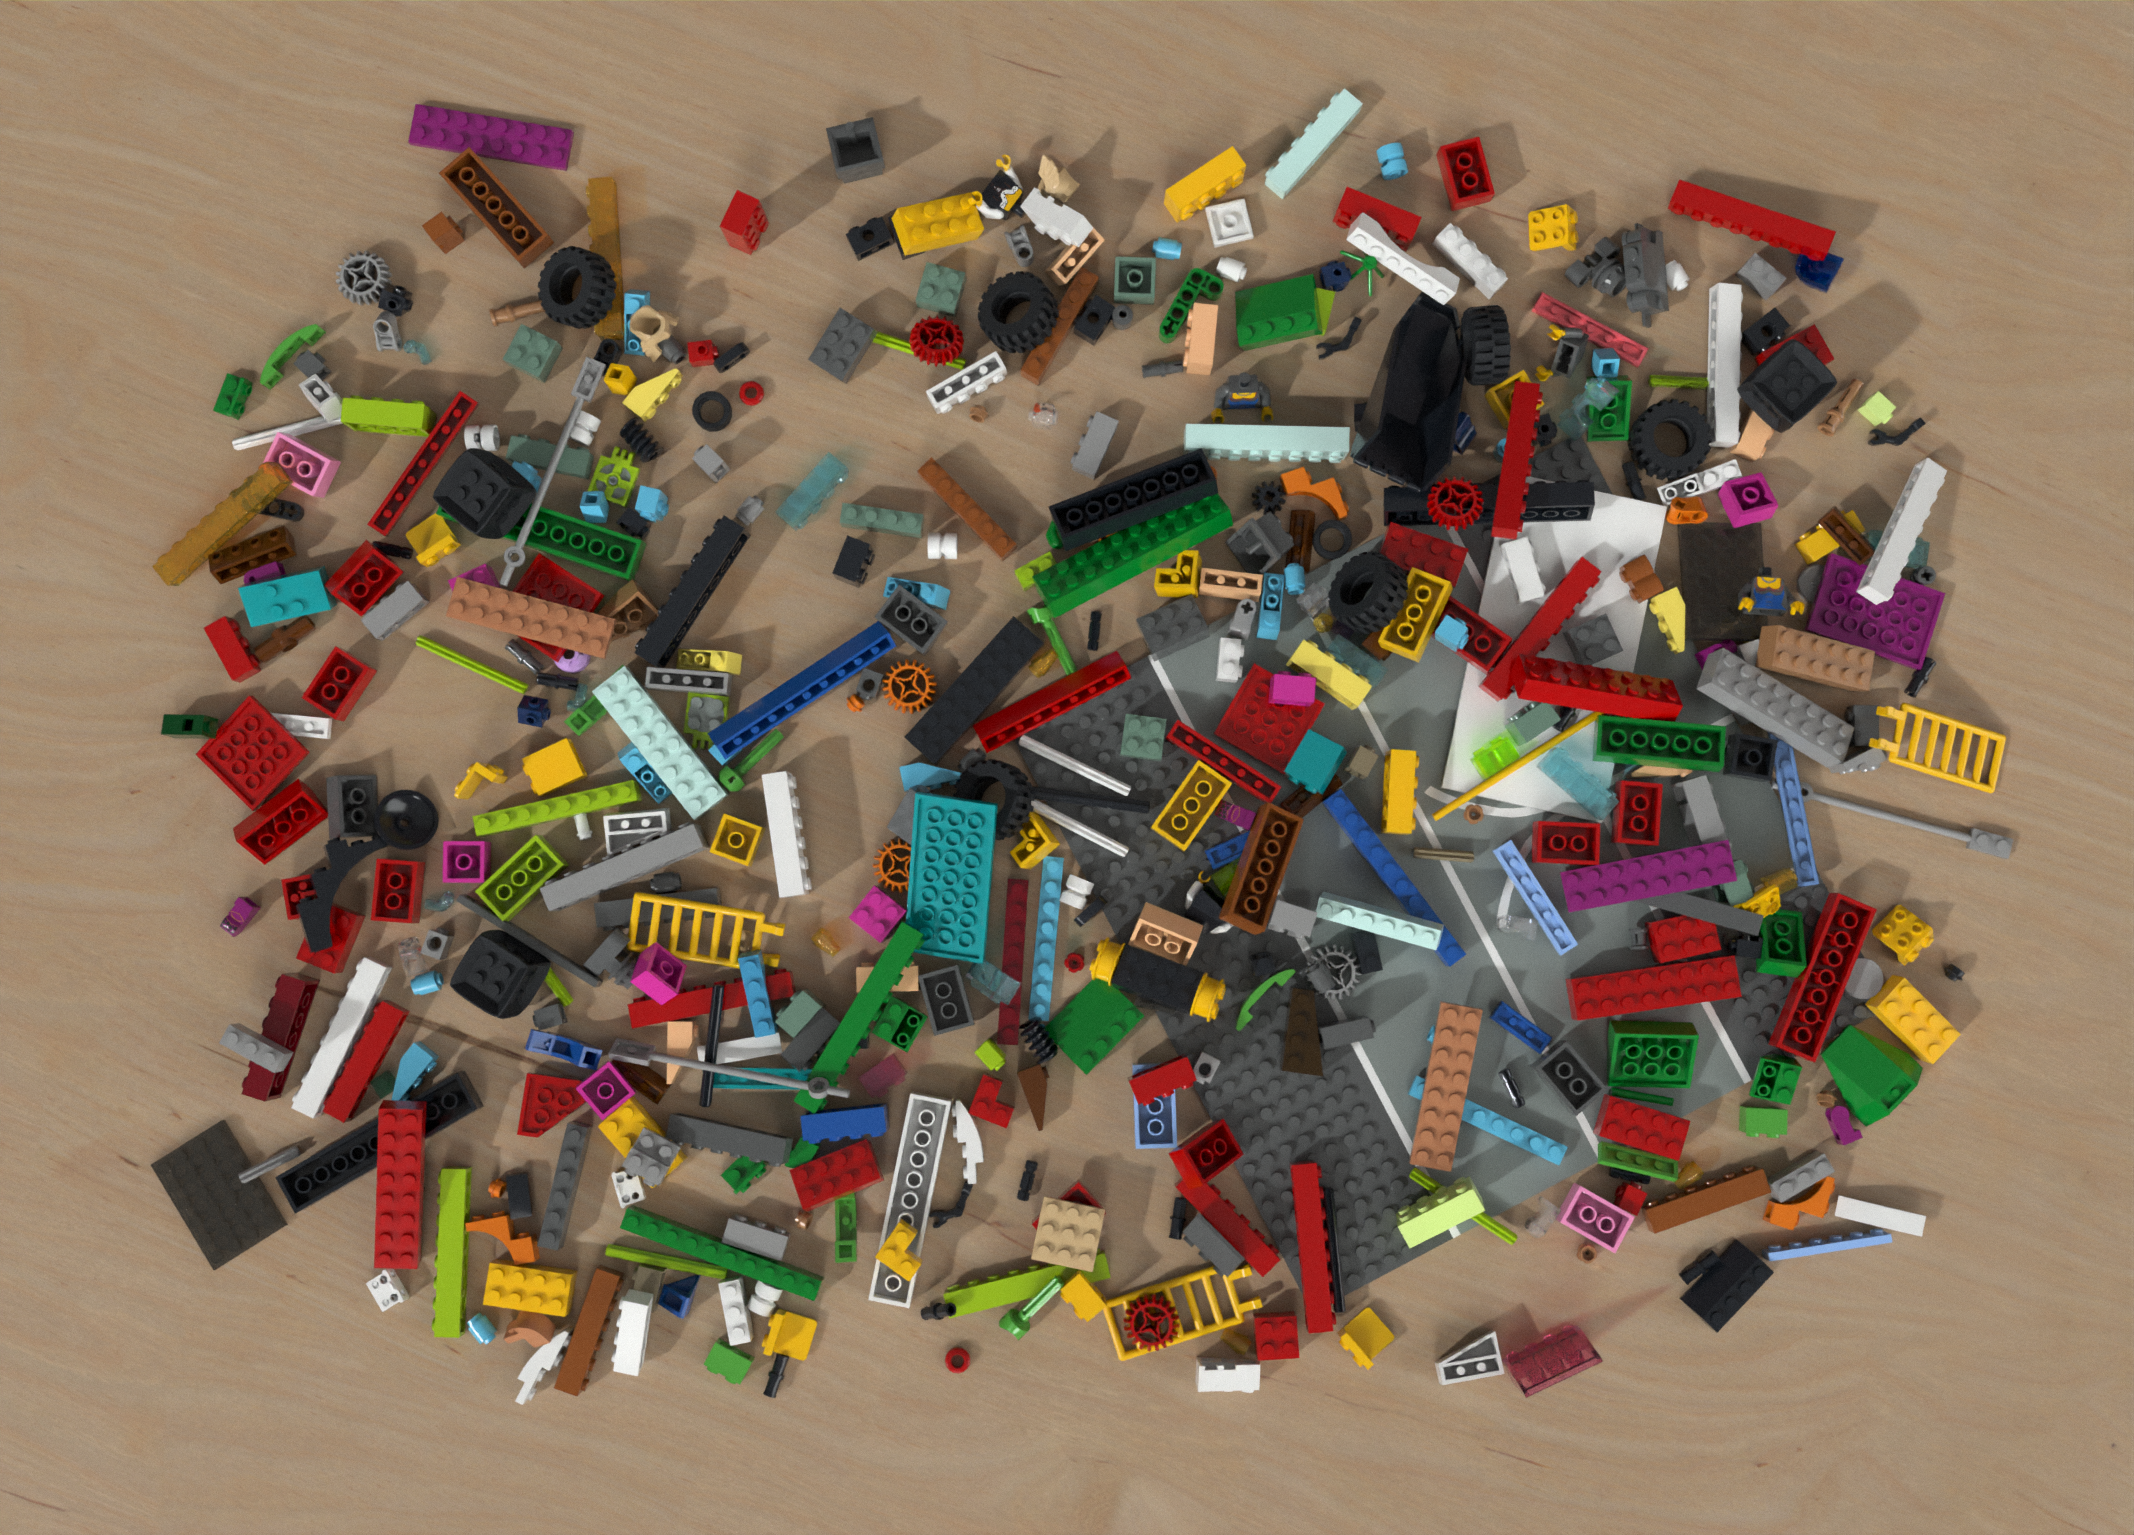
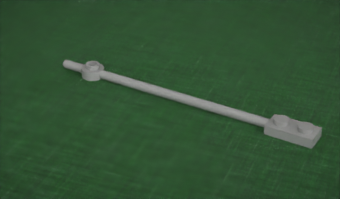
M586 357L571 392V395L577 398L515 546L507 548L504 552V560L507 565L499 582L503 586L507 587L514 568L520 567L525 562L526 556L522 550L583 403L584 401L592 402L606 364ZM513 554L519 555V559L513 561L511 557Z
M1776 781L1771 782V789L1778 790ZM1800 782L1801 789H1804L1806 792L1802 796L1803 802H1808L1811 799L1966 841V849L2009 859L2013 843L2011 838L1974 828L1970 829L1969 834L1813 792L1812 787L1808 783Z
M616 1038L608 1053L610 1059L649 1066L651 1060L804 1089L808 1090L809 1095L815 1099L824 1098L828 1094L846 1098L850 1096L849 1089L829 1086L828 1080L823 1077L813 1078L810 1082L657 1053L655 1045Z

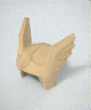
M1046 154L1042 155L1038 173L1042 178L1038 185L1040 193L1046 199L1048 196H1051L1061 202H1067L1080 184L1070 176L1065 167H1057Z
M649 305L642 306L632 314L630 318V331L641 339L642 352H645L646 356L650 357L653 362L662 353L658 343L670 337L669 324L676 326L679 317L667 311H657Z

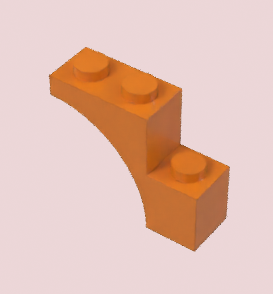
M1304 467L1281 474L1279 480L1283 491L1286 493V497L1294 495L1310 496L1326 504L1337 520L1340 521L1347 517L1349 508L1346 501H1342L1340 495L1342 489L1339 482H1335L1334 477L1311 485L1312 478L1310 472L1305 471Z
M1830 1176L1816 1182L1806 1194L1792 1201L1781 1203L1768 1200L1763 1220L1794 1230V1227L1799 1222V1211L1823 1218L1829 1209L1828 1200L1830 1194L1835 1189V1178Z
M504 1210L494 1212L491 1217L486 1218L484 1214L472 1217L471 1221L465 1223L466 1231L485 1232L502 1241L511 1253L514 1265L535 1262L540 1258L537 1235H529V1231L515 1235L513 1219H511L510 1213L505 1214Z

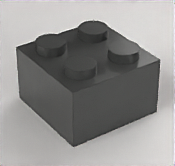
M1603 614L1563 633L1577 664L1593 665L1623 651L1607 614Z

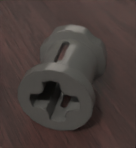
M1929 566L1914 570L1910 575V581L1923 586L1932 583L1936 578L1935 570Z
M1648 928L1629 929L1631 933L1630 950L1649 949V946L1646 945V932H1648Z

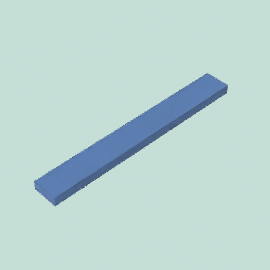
M1767 732L1768 739L1778 740L1774 770L1797 887L1819 884L1793 747Z

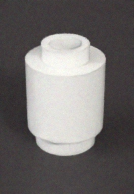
M1221 257L1216 273H1219L1221 277L1239 282L1240 279L1244 280L1247 268L1244 267L1245 263L1229 257Z
M1673 260L1665 265L1667 284L1672 291L1677 290L1679 292L1688 286L1687 282L1690 278L1680 263Z

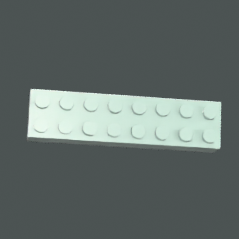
M1186 424L1183 455L1202 448L1208 460H1220V457L1228 458L1230 461H1239L1240 458H1248L1249 461H1260V458H1267L1271 462H1278L1281 459H1289V462H1300L1301 459H1309V462L1318 463L1321 460H1329L1330 463H1340L1349 453L1350 427Z
M622 667L592 691L694 820L700 819L729 796V793L628 667Z

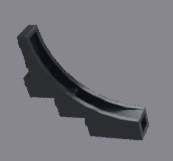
M379 835L371 837L372 841L363 842L362 839L351 842L350 847H348L346 839L340 840V837L327 841L328 844L324 845L323 848L330 869L327 870L326 867L313 870L314 874H311L309 877L316 899L313 900L312 896L299 900L300 904L296 905L310 954L333 946L330 934V912L333 898L341 881L360 860L375 851L390 846Z

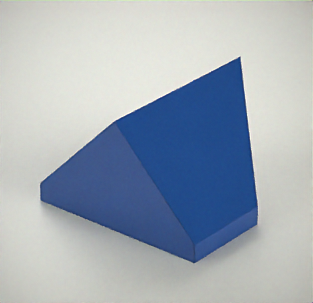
M696 1274L670 1284H664L658 1304L677 1317L684 1319L690 1311L701 1275Z

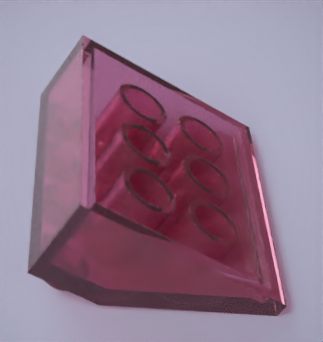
M1577 1325L1566 1326L1562 1329L1563 1332L1556 1335H1547L1543 1338L1544 1341L1537 1344L1535 1342L1525 1346V1350L1511 1352L1506 1355V1359L1502 1360L1512 1383L1526 1398L1603 1362L1582 1329Z

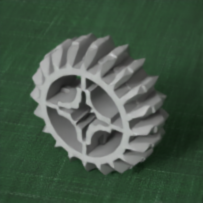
M366 250L364 253L357 251L356 256L349 253L350 259L343 258L345 264H338V267L341 269V271L336 272V275L340 277L336 280V283L340 285L338 287L339 291L352 303L357 302L362 306L364 302L371 306L372 300L378 303V297L381 296L382 289L388 284H392V281L388 279L392 276L391 272L388 271L390 269L389 266L384 264L385 260L382 257L378 258L376 253L371 254ZM375 267L378 273L377 281L374 279ZM351 276L354 277L353 288L350 284ZM358 276H360V277H362V278L365 276V277H367L369 280H367V279H364V280H363V279L359 278Z
M1333 944L1330 951L1328 945H1325L1324 953L1319 948L1316 950L1319 954L1318 957L1311 954V958L1315 960L1314 962L1318 961L1320 963L1322 961L1328 970L1330 967L1333 969L1339 968L1338 975L1336 977L1333 976L1340 988L1330 989L1323 993L1322 998L1324 999L1328 997L1329 993L1331 1000H1335V994L1338 995L1339 999H1343L1342 992L1350 996L1348 988L1355 991L1356 987L1352 983H1360L1359 979H1355V975H1362L1360 971H1355V968H1359L1360 965L1359 963L1353 964L1357 956L1349 958L1352 951L1347 950L1344 954V946H1340L1337 951L1336 944ZM1338 955L1345 961L1334 965L1327 956ZM1307 961V965H1311V964L1313 963V962ZM1349 966V978L1344 983L1342 972ZM1313 984L1310 985L1311 989L1315 988ZM1319 990L1315 992L1317 995L1321 993Z

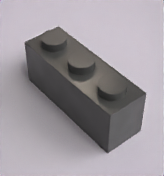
M821 1008L781 1053V1057L798 1072L802 1069L806 1071L813 1063L811 1058L816 1053L820 1055L827 1046L824 1043L829 1038H832L840 1022L824 1008Z

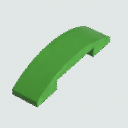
M317 324L304 327L286 338L274 350L266 362L261 374L260 383L271 390L284 376L279 369L305 342L313 346L326 332Z
M593 695L581 708H577L564 723L580 736L608 711L597 697Z
M1292 968L1279 971L1256 986L1242 1004L1234 1028L1240 1031L1253 1018L1248 1010L1274 982L1282 987L1296 971Z
M855 1192L835 1200V1263L857 1262V1208Z

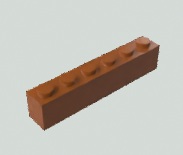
M1083 267L1080 268L1058 305L1059 315L1058 318H1055L1057 323L1055 328L1051 330L1052 334L1044 339L1045 342L1042 345H1036V349L1031 351L1020 370L1022 377L1036 385L1040 384L1072 330L1075 319L1082 313L1085 304L1098 286L1099 276Z
M932 457L917 470L918 476L1002 562L1017 548L1016 543Z
M1748 1165L1743 1167L1741 1172H1728L1723 1175L1724 1178L1706 1180L1704 1185L1698 1187L1696 1185L1686 1187L1685 1191L1679 1194L1677 1192L1665 1195V1199L1659 1201L1658 1199L1647 1201L1646 1205L1641 1207L1649 1231L1656 1234L1772 1193L1764 1170L1755 1165Z
M603 1265L596 1268L554 1389L574 1396H578L582 1391H586L590 1379H587L589 1371H593L597 1359H594L596 1351L599 1352L604 1340L601 1339L603 1331L606 1332L611 1322L608 1319L610 1311L614 1312L618 1302L615 1297L617 1292H621L625 1282L622 1279L623 1272Z

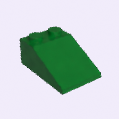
M1618 375L1612 378L1586 376L1587 442L1628 440L1632 380L1627 375Z
M1779 909L1776 913L1764 917L1757 938H1763L1761 959H1756V972L1798 978L1806 968L1802 912Z

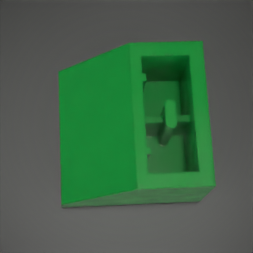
M893 995L871 1033L908 1053L928 1016Z
M1780 1054L1761 1056L1749 1096L1790 1105L1802 1066L1796 1058Z

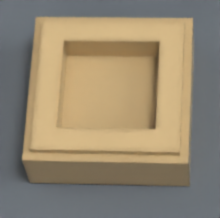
M742 928L739 950L748 951L754 937L753 932ZM733 932L727 944L729 946L732 945Z

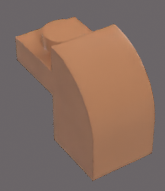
M521 1311L517 1320H513L508 1324L503 1339L508 1344L525 1339L536 1348L551 1342L556 1325L541 1313Z

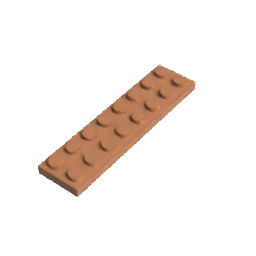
M460 577L456 579L446 616L449 618L606 659L617 621L606 616Z
M1440 1001L1409 1163L1412 1165L1451 1172L1483 1012L1480 1008Z

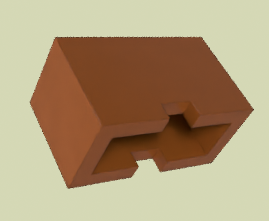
M442 211L422 225L432 241L445 254L465 241L461 236L463 231L450 215L446 217Z

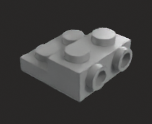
M1873 747L1862 748L1845 757L1843 763L1828 768L1831 773L1839 772L1840 775L1860 770L1862 773L1868 770L1873 771L1882 766L1881 762L1887 760V753L1885 750Z
M644 1127L634 1146L630 1149L622 1167L626 1168L624 1172L630 1176L636 1177V1175L643 1177L645 1184L654 1187L655 1184L659 1186L662 1184L682 1146Z

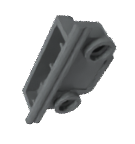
M1636 223L1634 224L1635 230L1625 231L1622 234L1625 281L1628 290L1626 300L1628 308L1632 313L1642 312L1643 327L1650 328L1651 315L1669 311L1663 232L1660 230L1652 231Z

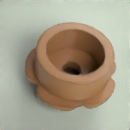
M975 405L970 408L969 417L975 422L983 423L985 418L989 416L984 406Z
M1470 804L1465 808L1466 811L1463 813V816L1470 824H1477L1478 821H1482L1484 814L1481 806Z
M1822 1090L1821 1093L1816 1094L1817 1104L1827 1108L1834 1107L1837 1098L1833 1096V1092Z
M800 1211L795 1219L797 1228L807 1230L812 1223L813 1214H810L808 1211Z
M1591 1243L1579 1245L1577 1258L1586 1264L1592 1263L1597 1257L1595 1246Z

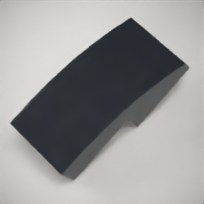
M528 1172L507 1174L506 1181L511 1219L531 1217L532 1206Z

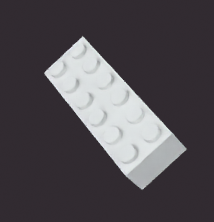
M787 771L763 774L762 780L779 898L809 894L812 885L810 877L807 878L806 869H809L808 859L803 855V849H806L805 838L801 837L800 829H803L802 818L797 813V809H800V802L794 793V789L797 788L796 777H793L792 773Z

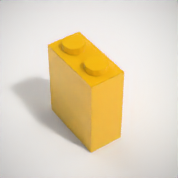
M568 738L522 758L524 763L522 768L525 774L530 776L532 783H530L531 788L538 796L544 797L588 776L572 740Z

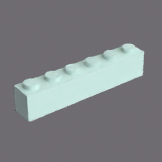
M1345 88L1340 94L1337 92L1331 98L1329 107L1321 109L1317 115L1318 119L1314 123L1310 122L1304 130L1305 134L1301 138L1298 136L1291 145L1293 148L1288 153L1285 151L1278 159L1279 164L1276 167L1272 166L1265 174V185L1281 199H1284L1360 112L1363 103Z
M1323 892L1320 895L1316 908V917L1437 950L1444 925L1328 892Z

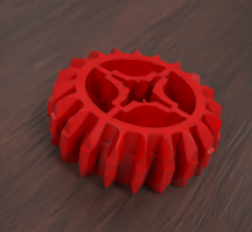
M929 315L927 320L921 318L920 323L916 322L911 330L909 343L911 351L914 352L915 357H919L920 362L926 361L927 365L934 363L935 367H937L939 363L945 366L946 362L952 364L953 359H958L959 354L963 350L964 339L962 331L959 330V325H954L953 319L947 321L946 316L943 319H939L938 315L932 319Z
M1455 475L1452 477V481L1445 477L1444 484L1438 481L1437 487L1431 488L1432 494H1428L1429 501L1427 502V507L1430 508L1428 514L1433 516V522L1439 521V527L1445 524L1447 530H1450V527L1453 526L1455 531H1458L1459 526L1465 530L1467 523L1471 526L1474 525V519L1478 520L1480 518L1479 513L1483 512L1482 505L1484 504V499L1481 498L1482 492L1477 491V484L1471 486V479L1464 482L1463 476L1460 480H1456ZM1448 493V499L1438 504L1439 499ZM1472 502L1471 509L1463 514V508Z
M1154 1293L1152 1294V1299H1148V1295L1144 1294V1301L1137 1297L1138 1305L1131 1302L1130 1307L1133 1310L1126 1309L1125 1311L1130 1317L1123 1318L1125 1323H1129L1124 1326L1125 1331H1130L1127 1334V1338L1134 1337L1132 1340L1133 1345L1140 1342L1139 1349L1141 1350L1144 1345H1147V1351L1149 1352L1151 1351V1346H1155V1350L1159 1351V1344L1166 1348L1165 1340L1172 1343L1173 1338L1170 1335L1177 1336L1178 1334L1173 1328L1180 1327V1324L1175 1322L1179 1319V1315L1173 1314L1176 1311V1307L1168 1308L1171 1301L1167 1300L1163 1303L1164 1296L1162 1295L1159 1297V1300H1156V1294ZM1147 1307H1157L1163 1310V1312L1152 1313ZM1141 1310L1144 1320L1135 1328L1134 1320L1137 1313ZM1147 1315L1152 1321L1157 1320L1155 1321V1328L1148 1324ZM1168 1317V1327L1162 1334L1159 1325ZM1151 1332L1156 1338H1147L1140 1333Z

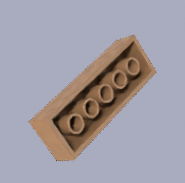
M1780 625L1762 626L1755 667L1850 692L1869 691L1875 651Z

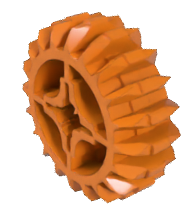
M905 659V666H902V663L898 661V669L893 665L890 666L894 672L891 674L886 671L885 675L890 677V679L882 680L883 683L888 684V686L882 687V691H889V693L884 695V698H892L888 702L889 706L896 703L894 707L896 711L902 706L903 714L906 713L907 708H909L910 714H914V707L917 708L918 712H921V704L928 708L929 706L925 701L933 702L934 699L929 694H936V690L931 689V687L937 686L936 682H930V680L935 678V675L927 676L931 669L928 667L923 671L925 666L923 662L917 667V660H913L912 665H910L908 659ZM915 671L907 679L898 677L902 672ZM920 674L926 682L925 692L917 687ZM894 682L902 687L899 699L895 697L893 692ZM913 682L912 685L917 691L909 689V692H907V688L903 683ZM912 694L921 697L912 703L904 702Z
M898 838V844L895 843L894 839H891L890 843L892 846L889 847L887 843H883L886 850L883 851L879 848L877 851L882 854L881 857L874 856L875 860H879V864H873L874 868H879V871L874 872V875L881 874L882 877L877 881L881 883L885 880L886 883L883 886L885 889L891 884V892L895 891L896 886L899 893H903L904 886L908 892L910 872L908 866L911 854L900 858L893 850L904 848L911 851V846L907 842L903 844L902 838ZM889 854L893 865L885 873L884 862ZM896 859L900 862L906 861L904 869L906 873L901 869L894 870L896 869L895 865H897ZM896 873H902L908 881L898 883L889 877Z

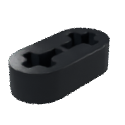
M744 342L738 343L716 359L713 365L719 373H723L744 359L750 353V350Z
M1100 895L1074 921L1079 927L1083 926L1108 901Z

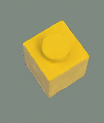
M610 363L604 377V382L612 393L628 396L634 389L638 380L629 366Z

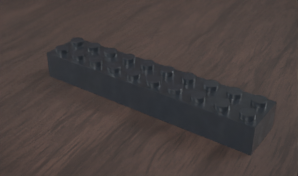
M1560 480L1555 483L1537 481L1529 484L1528 495H1523L1522 500L1527 501L1525 514L1520 513V520H1524L1523 523L1591 521L1595 506L1594 482H1588L1587 480H1578L1576 482ZM1499 482L1492 485L1472 484L1471 486L1477 484V491L1482 492L1481 498L1484 499V504L1482 505L1483 512L1479 513L1480 518L1478 520L1474 519V524L1493 523ZM1433 484L1426 491L1421 490L1419 493L1406 487L1395 485L1384 488V526H1388L1391 522L1401 526L1439 525V521L1433 522V516L1428 514L1430 508L1427 507V502L1429 501L1428 494H1432L1431 488L1437 487V484ZM1448 493L1439 499L1438 504L1448 499ZM1472 502L1463 508V514L1471 509Z
M465 1071L452 1075L409 1100L427 1101L425 1140L484 1107ZM378 1118L275 1177L295 1214L377 1169Z

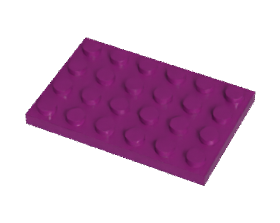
M1833 553L1829 554L1804 630L1825 638L1875 651V656L1915 670H1921L1946 593L1900 578L1894 586L1893 596L1888 601L1875 605L1856 592L1868 566L1864 564L1859 566L1853 560Z

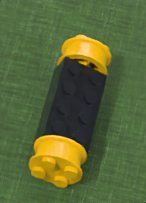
M1106 937L1105 940H1100L1097 947L1098 956L1092 960L1089 969L1092 974V980H1096V978L1108 982V986H1113L1119 990L1190 1016L1194 1014L1207 1018V1022H1210L1211 1018L1216 1019L1219 1011V1004L1217 1003L1219 999L1223 1000L1226 992L1224 979L1219 981L1210 978L1206 972L1204 973L1154 955L1126 943L1120 945L1111 942L1109 937Z

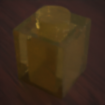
M1782 868L1761 877L1766 888L1776 884L1779 887L1780 895L1798 887L1796 882L1798 881L1797 876L1790 868Z

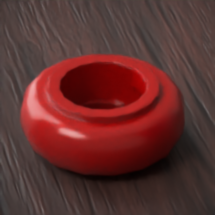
M748 381L740 387L739 396L743 403L754 406L762 401L764 390L759 383ZM754 388L757 390V395L750 399L746 396V392Z
M961 1347L952 1348L945 1356L946 1367L953 1373H962L970 1365V1355ZM954 1355H961L964 1362L962 1365L956 1366L952 1363L951 1358Z

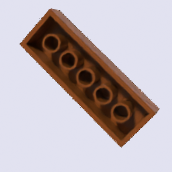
M470 147L439 172L449 186L524 269L554 243L545 230Z
M1269 802L1258 807L1219 919L1254 935L1265 932L1302 827L1303 818Z

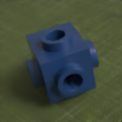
M1332 261L1327 266L1321 267L1319 277L1322 288L1339 292L1347 287L1349 279H1351V272L1349 267L1345 266V262L1338 263V261Z
M524 695L517 707L518 723L542 728L545 721L549 720L551 715V709L548 708V699Z

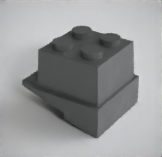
M873 117L826 128L838 179L843 180L844 184L883 175L882 169L885 168Z
M1271 511L1256 521L1253 517L1249 519L1225 542L1246 573L1264 575V572L1267 573L1294 546L1292 536L1283 530L1280 519L1276 515L1273 516Z

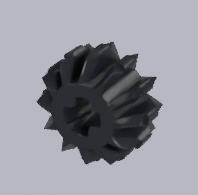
M1265 481L1262 482V487L1257 485L1255 487L1257 492L1252 493V497L1255 498L1252 501V505L1259 504L1256 511L1259 512L1261 509H1264L1263 515L1267 514L1268 510L1275 515V509L1281 511L1282 506L1280 504H1285L1286 502L1285 499L1281 498L1285 496V491L1278 492L1281 485H1277L1274 488V481H1271L1269 486ZM1267 494H1269V497H1273L1271 502H1268V499L1265 501Z

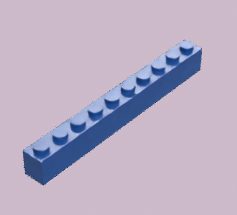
M877 621L709 732V737L726 760L895 648L896 645L885 627Z
M1342 789L1337 790L1322 801V804L1407 915L1443 924ZM1444 925L1440 944L1434 952L1445 966L1450 967L1464 957L1466 953Z

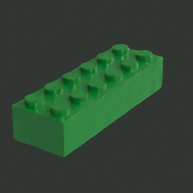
M1598 715L1594 727L1592 761L1719 772L1724 767L1726 726Z

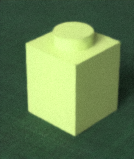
M1877 391L1859 407L1858 411L1876 426L1880 423H1887L1893 417L1892 411L1896 406Z

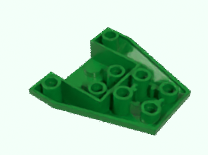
M1850 1024L1821 1052V1056L1849 1111L1866 1127L1890 1115L1917 1087L1923 1069L1908 1053Z

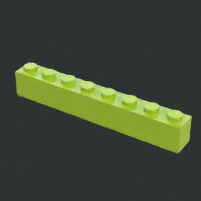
M631 780L472 817L476 836L486 837L566 819L579 814H588L641 802L642 797L638 781Z
M447 1166L442 1168L438 1174L440 1192L437 1195V1204L440 1205L436 1217V1225L439 1226V1232L435 1239L438 1255H436L434 1266L437 1268V1276H435L433 1283L434 1289H436V1297L433 1299L435 1318L432 1321L434 1337L460 1338L465 1334L469 1231H466L465 1223L470 1221L472 1167Z
M1097 1248L1093 1272L1080 1270L1090 1283L1111 1278L1105 1250L1100 1251V1248ZM1037 1263L1029 1265L1027 1270L1013 1269L1008 1271L1007 1275L993 1274L983 1281L973 1279L967 1282L968 1285H950L947 1287V1290H944L943 1295L945 1304L950 1302L955 1304L956 1314L951 1317L949 1316V1319L1033 1298L1055 1275L1057 1277L1060 1276L1062 1281L1065 1282L1080 1269L1052 1263L1040 1266Z

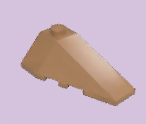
M632 579L618 590L597 614L617 620L610 641L611 644L612 641L618 638L629 637L630 633L641 629L643 631L647 629L648 625L652 621L655 622L659 616L657 614L659 608L646 591Z

